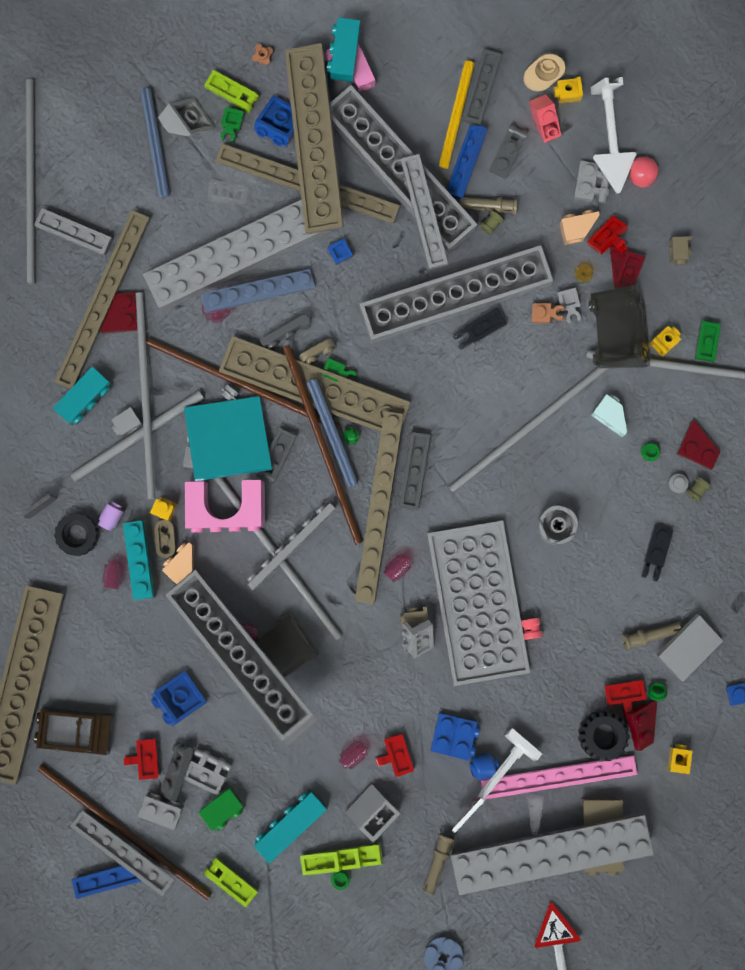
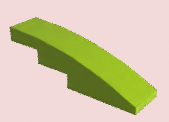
M381 844L300 855L303 875L340 872L341 870L383 864Z

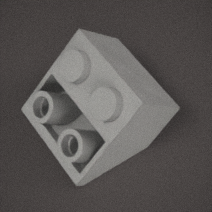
M373 784L345 812L372 842L401 814L400 810Z

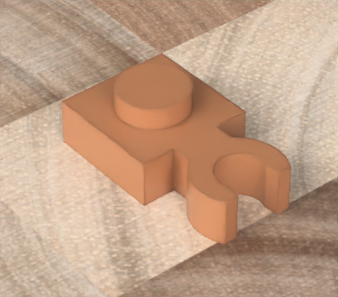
M551 303L533 304L532 323L552 324V318L564 321L565 317L558 316V312L564 311L566 308L558 305L553 309V304Z

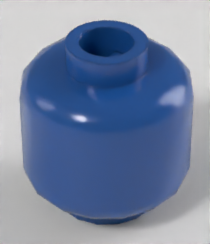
M490 753L476 755L472 757V762H469L473 778L476 777L480 781L491 778L496 773V769H499L497 758H493Z

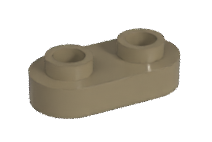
M332 338L327 339L299 355L301 362L312 364L317 360L316 357L321 354L326 356L333 352L335 343Z
M160 520L154 528L156 552L162 558H170L176 552L174 525L170 521ZM167 526L168 532L163 533L162 527ZM165 545L170 547L168 552L163 551Z

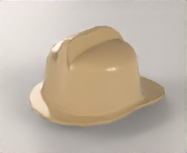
M544 53L540 55L525 71L524 83L533 91L547 89L564 74L565 62L557 54Z

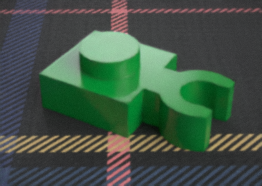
M225 107L221 127L226 129L221 132L222 141H224L226 135H231V143L235 142L234 130L240 131L244 111Z
M330 358L327 359L323 369L347 378L348 375L356 376L354 371H344L346 365ZM321 374L325 378L338 382V379Z

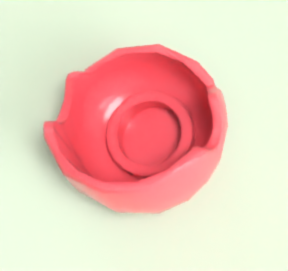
M647 156L638 157L632 163L629 178L636 186L641 188L649 187L657 178L658 165L652 158Z

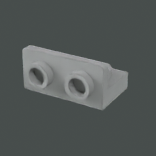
M429 620L417 624L414 628H411L407 622L403 623L402 636L404 643H402V646L406 653H410L415 659L434 648L433 624Z
M154 792L146 794L138 817L175 830L183 807L179 806L180 802L163 800L161 795Z

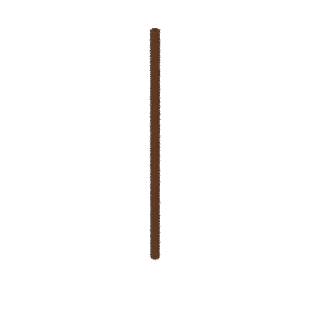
M148 338L146 345L308 418L305 408L255 385L219 372V369L151 338ZM315 413L318 423L323 424L320 415ZM334 422V424H335V426H336V429H337L338 426H339V423Z
M286 345L282 348L355 545L362 543L360 534L290 345Z
M43 764L39 766L37 771L204 899H209L211 896L209 891Z

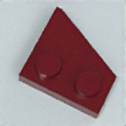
M610 246L614 288L632 293L645 257L626 250L621 253L614 246Z
M135 292L115 294L101 327V333L138 331Z
M692 420L677 451V455L709 470H713L720 451L698 424Z
M652 699L626 714L634 747L637 751H642L654 743L657 701Z

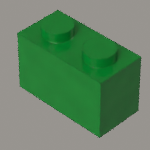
M230 787L202 808L198 814L211 831L215 829L220 831L228 824L226 820L230 817L235 819L243 813L242 808L245 805L232 787Z

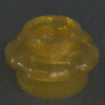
M581 264L575 269L574 275L577 277V281L584 283L592 279L593 270L590 266Z

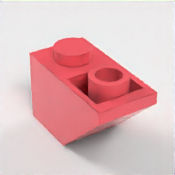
M545 94L529 101L532 118L543 142L546 143L562 136L555 105Z

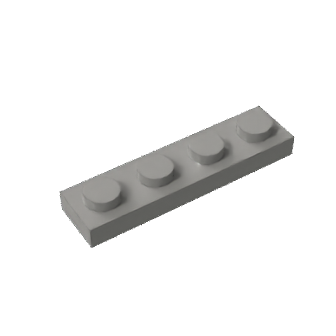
M43 208L34 224L39 229L105 256L112 241V238Z

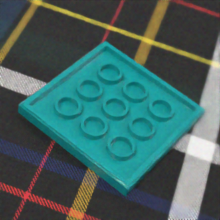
M260 396L184 407L195 482L272 470Z

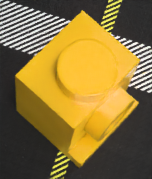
M581 77L557 81L556 86H554V97L558 98V104L581 101L583 97Z
M667 326L649 344L663 357L681 340L679 337L681 334L675 327L670 328ZM665 336H668L671 342H667Z
M160 497L159 500H155L150 513L171 522L178 504Z
M675 744V748L670 747L667 770L690 774L692 750L687 749V745ZM678 754L682 756V759L679 762L676 761V756Z

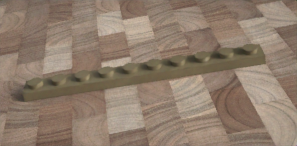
M223 143L221 144L215 160L216 163L301 192L297 169ZM339 184L342 207L394 224L400 205Z
M133 210L131 211L54 381L56 384L71 389L77 383L115 294L119 290L150 218Z
M384 411L356 591V602L374 604L403 419V414Z

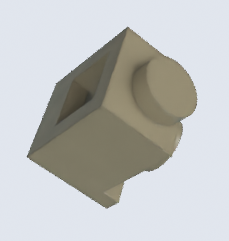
M691 236L672 237L670 239V264H676V266L687 265V260L691 257V246H688L692 240Z
M422 607L423 611H419V608L407 609L408 613L400 614L401 625L407 622L411 628H414L417 624L427 621V607Z

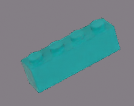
M141 520L123 523L133 600L155 598L145 522Z
M305 791L298 798L300 802L295 807L290 805L283 812L285 816L281 820L276 818L269 825L271 829L266 834L261 832L254 839L256 843L253 847L269 864L327 811V806L313 791L309 794Z

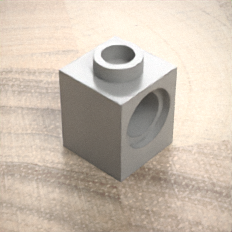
M131 407L111 419L114 423L111 426L117 436L121 434L124 438L143 426Z

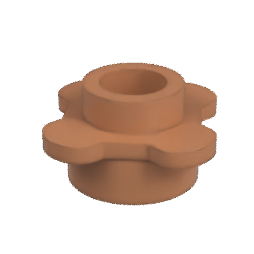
M261 44L256 45V51L252 56V60L268 65L273 49L271 47H262Z

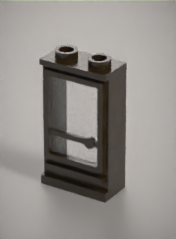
M43 708L37 713L36 723L39 724L38 732H35L34 743L37 744V749L108 755L110 750H107L108 741L111 738L110 723L114 715Z

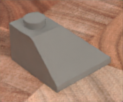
M194 97L169 103L158 116V119L168 133L192 136L215 128Z

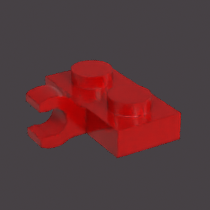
M612 216L587 241L588 246L601 255L611 245H614L619 252L623 253L628 247L624 245L626 242L620 236L628 229L627 225L615 216Z
M643 680L604 686L607 706L622 703L624 717L633 710L631 702L646 699Z
M403 734L383 739L388 755L375 758L377 766L391 763L395 777L413 772V765Z
M156 738L136 740L137 756L124 757V765L138 764L139 780L159 778Z

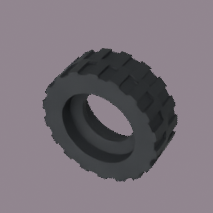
M71 513L68 516H64L61 521L59 520L57 527H55V542L59 546L58 548L66 554L73 556L86 555L97 545L99 530L96 527V523L90 517L80 513ZM74 525H80L86 531V538L80 544L71 543L67 537L68 530Z

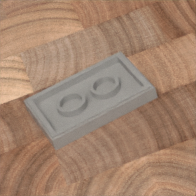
M696 614L656 655L680 681L684 682L723 641L703 618Z

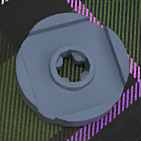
M446 936L435 937L428 943L425 949V965L428 970H459L463 964V952L459 943ZM440 952L449 954L447 961L443 962V960L438 959Z

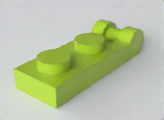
M215 70L211 72L204 84V88L248 113L251 112L254 101L256 102L259 98V95ZM243 95L248 97L246 102L241 100Z
M215 857L212 861L213 864L210 868H206L203 873L246 908L258 893V890L224 864L222 860ZM218 869L223 871L220 877L215 874Z

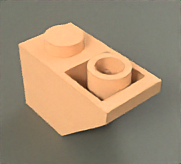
M593 210L582 212V215L575 216V214H569L564 216V219H561L559 223L564 245L583 242L598 219L599 211L593 212Z
M190 542L187 545L183 543L177 549L178 554L174 558L170 557L163 564L165 568L162 571L177 585L194 571V546Z

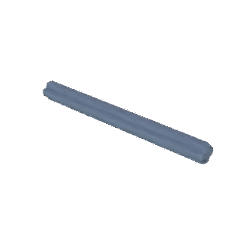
M150 88L141 89V96L158 194L160 198L169 196L152 92Z
M317 379L309 380L307 385L348 487H352L358 481Z

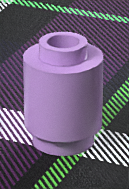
M113 501L111 504L107 503L99 517L98 525L109 531L116 528L124 513L121 510L122 506Z

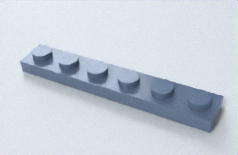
M307 269L202 293L200 296L205 313L207 314L314 289L315 285L311 271Z

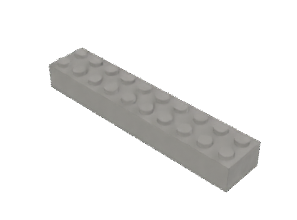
M350 85L330 102L332 126L415 218L401 164V158L414 154ZM422 164L444 251L449 254L476 230L478 224Z
M301 199L148 271L143 276L160 311L164 312L332 233V230L307 235L305 233Z
M540 245L360 303L359 308L372 344L551 286L553 278Z
M196 570L166 594V597L282 742L289 745L318 720L298 693Z
M638 813L594 824L581 825L452 852L451 860L459 895L651 856L654 853L645 815Z

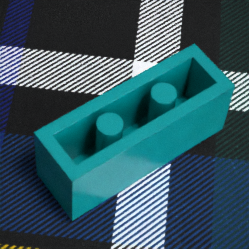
M338 18L337 24H333L332 36H335V41L330 44V54H333L332 61L328 60L327 72H330L331 79L353 82L360 20Z
M91 367L53 409L71 426L77 425L83 420L85 412L87 410L91 411L97 405L96 401L101 396L104 397L111 390L109 387L112 384L94 367Z

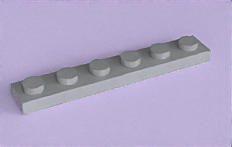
M420 155L401 158L428 268L431 270L447 266L448 262Z
M330 503L327 506L322 505L316 511L318 515L313 520L309 518L302 525L304 529L300 533L296 531L289 538L291 542L286 547L282 545L275 552L277 556L273 560L269 558L261 566L263 570L259 574L254 572L248 578L249 583L247 587L253 592L334 512L335 508Z
M82 810L70 827L164 897L176 881Z

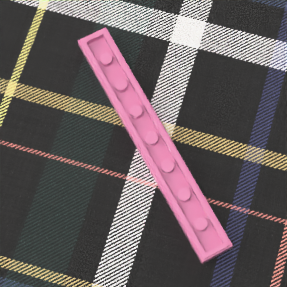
M628 755L612 759V761L608 762L597 760L505 775L484 799L637 775L634 755ZM491 778L481 781L482 788Z

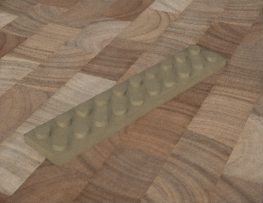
M322 43L285 50L305 233L308 235L343 229L344 221L324 48Z
M231 337L219 372L303 403L285 355L237 337ZM295 359L312 407L317 408L307 382L317 379L330 414L381 432L384 411L403 414V425L411 402ZM321 374L338 379V382L325 378Z
M27 585L24 588L0 685V781L15 785L18 784L64 594Z

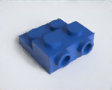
M273 95L255 120L254 130L257 135L272 139L273 143L277 146L284 145L287 147L294 137L291 104Z
M186 671L151 694V703L156 709H161L164 722L175 726L207 703Z
M439 713L430 751L469 761V758L474 757L476 746L473 745L474 737L478 738L480 727L477 726L476 721Z

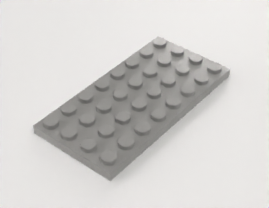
M503 521L427 533L453 686L530 673Z

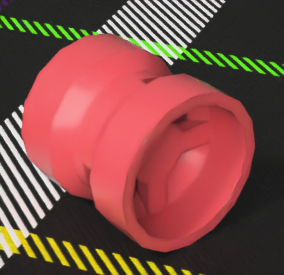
M540 618L521 621L525 631L523 633L524 640L543 637L542 630L539 627L541 624Z

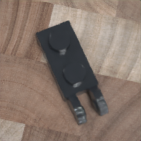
M496 308L466 325L464 329L455 333L452 337L456 340L468 333L470 339L458 346L462 350L503 328L507 323L499 309Z
M654 525L643 561L645 563L641 577L646 578L649 573L650 564L656 566L653 573V581H658L667 556L673 530Z

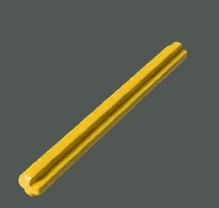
M468 60L464 62L439 162V167L444 169L449 168L474 68V62Z

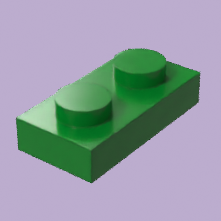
M701 321L695 359L708 362L715 361L721 324Z

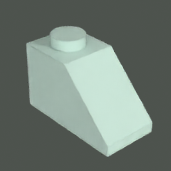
M606 394L591 416L623 437L627 433L623 406L619 403L620 400L617 397Z

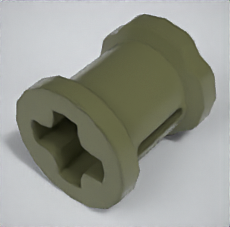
M491 210L489 217L483 223L481 222L479 226L485 233L492 236L493 231L504 220L499 214Z
M697 477L695 484L690 490L686 491V494L696 502H700L703 494L711 486L703 479Z

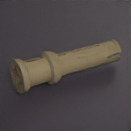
M463 197V199H460V206L463 209L493 210L497 214L512 213L516 215L517 198L507 200L502 199V197L496 199Z
M679 622L647 631L640 629L633 634H622V642L626 651L640 645L644 647L647 645V642L676 635L680 631L681 626Z
M442 833L438 835L439 841L436 849L433 850V862L422 891L431 895L435 894L443 866L450 857V848L456 840Z

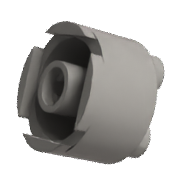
M559 505L552 506L543 511L537 520L539 536L550 545H561L569 542L576 534L578 521L573 511ZM554 521L561 523L559 530L557 528L554 529Z

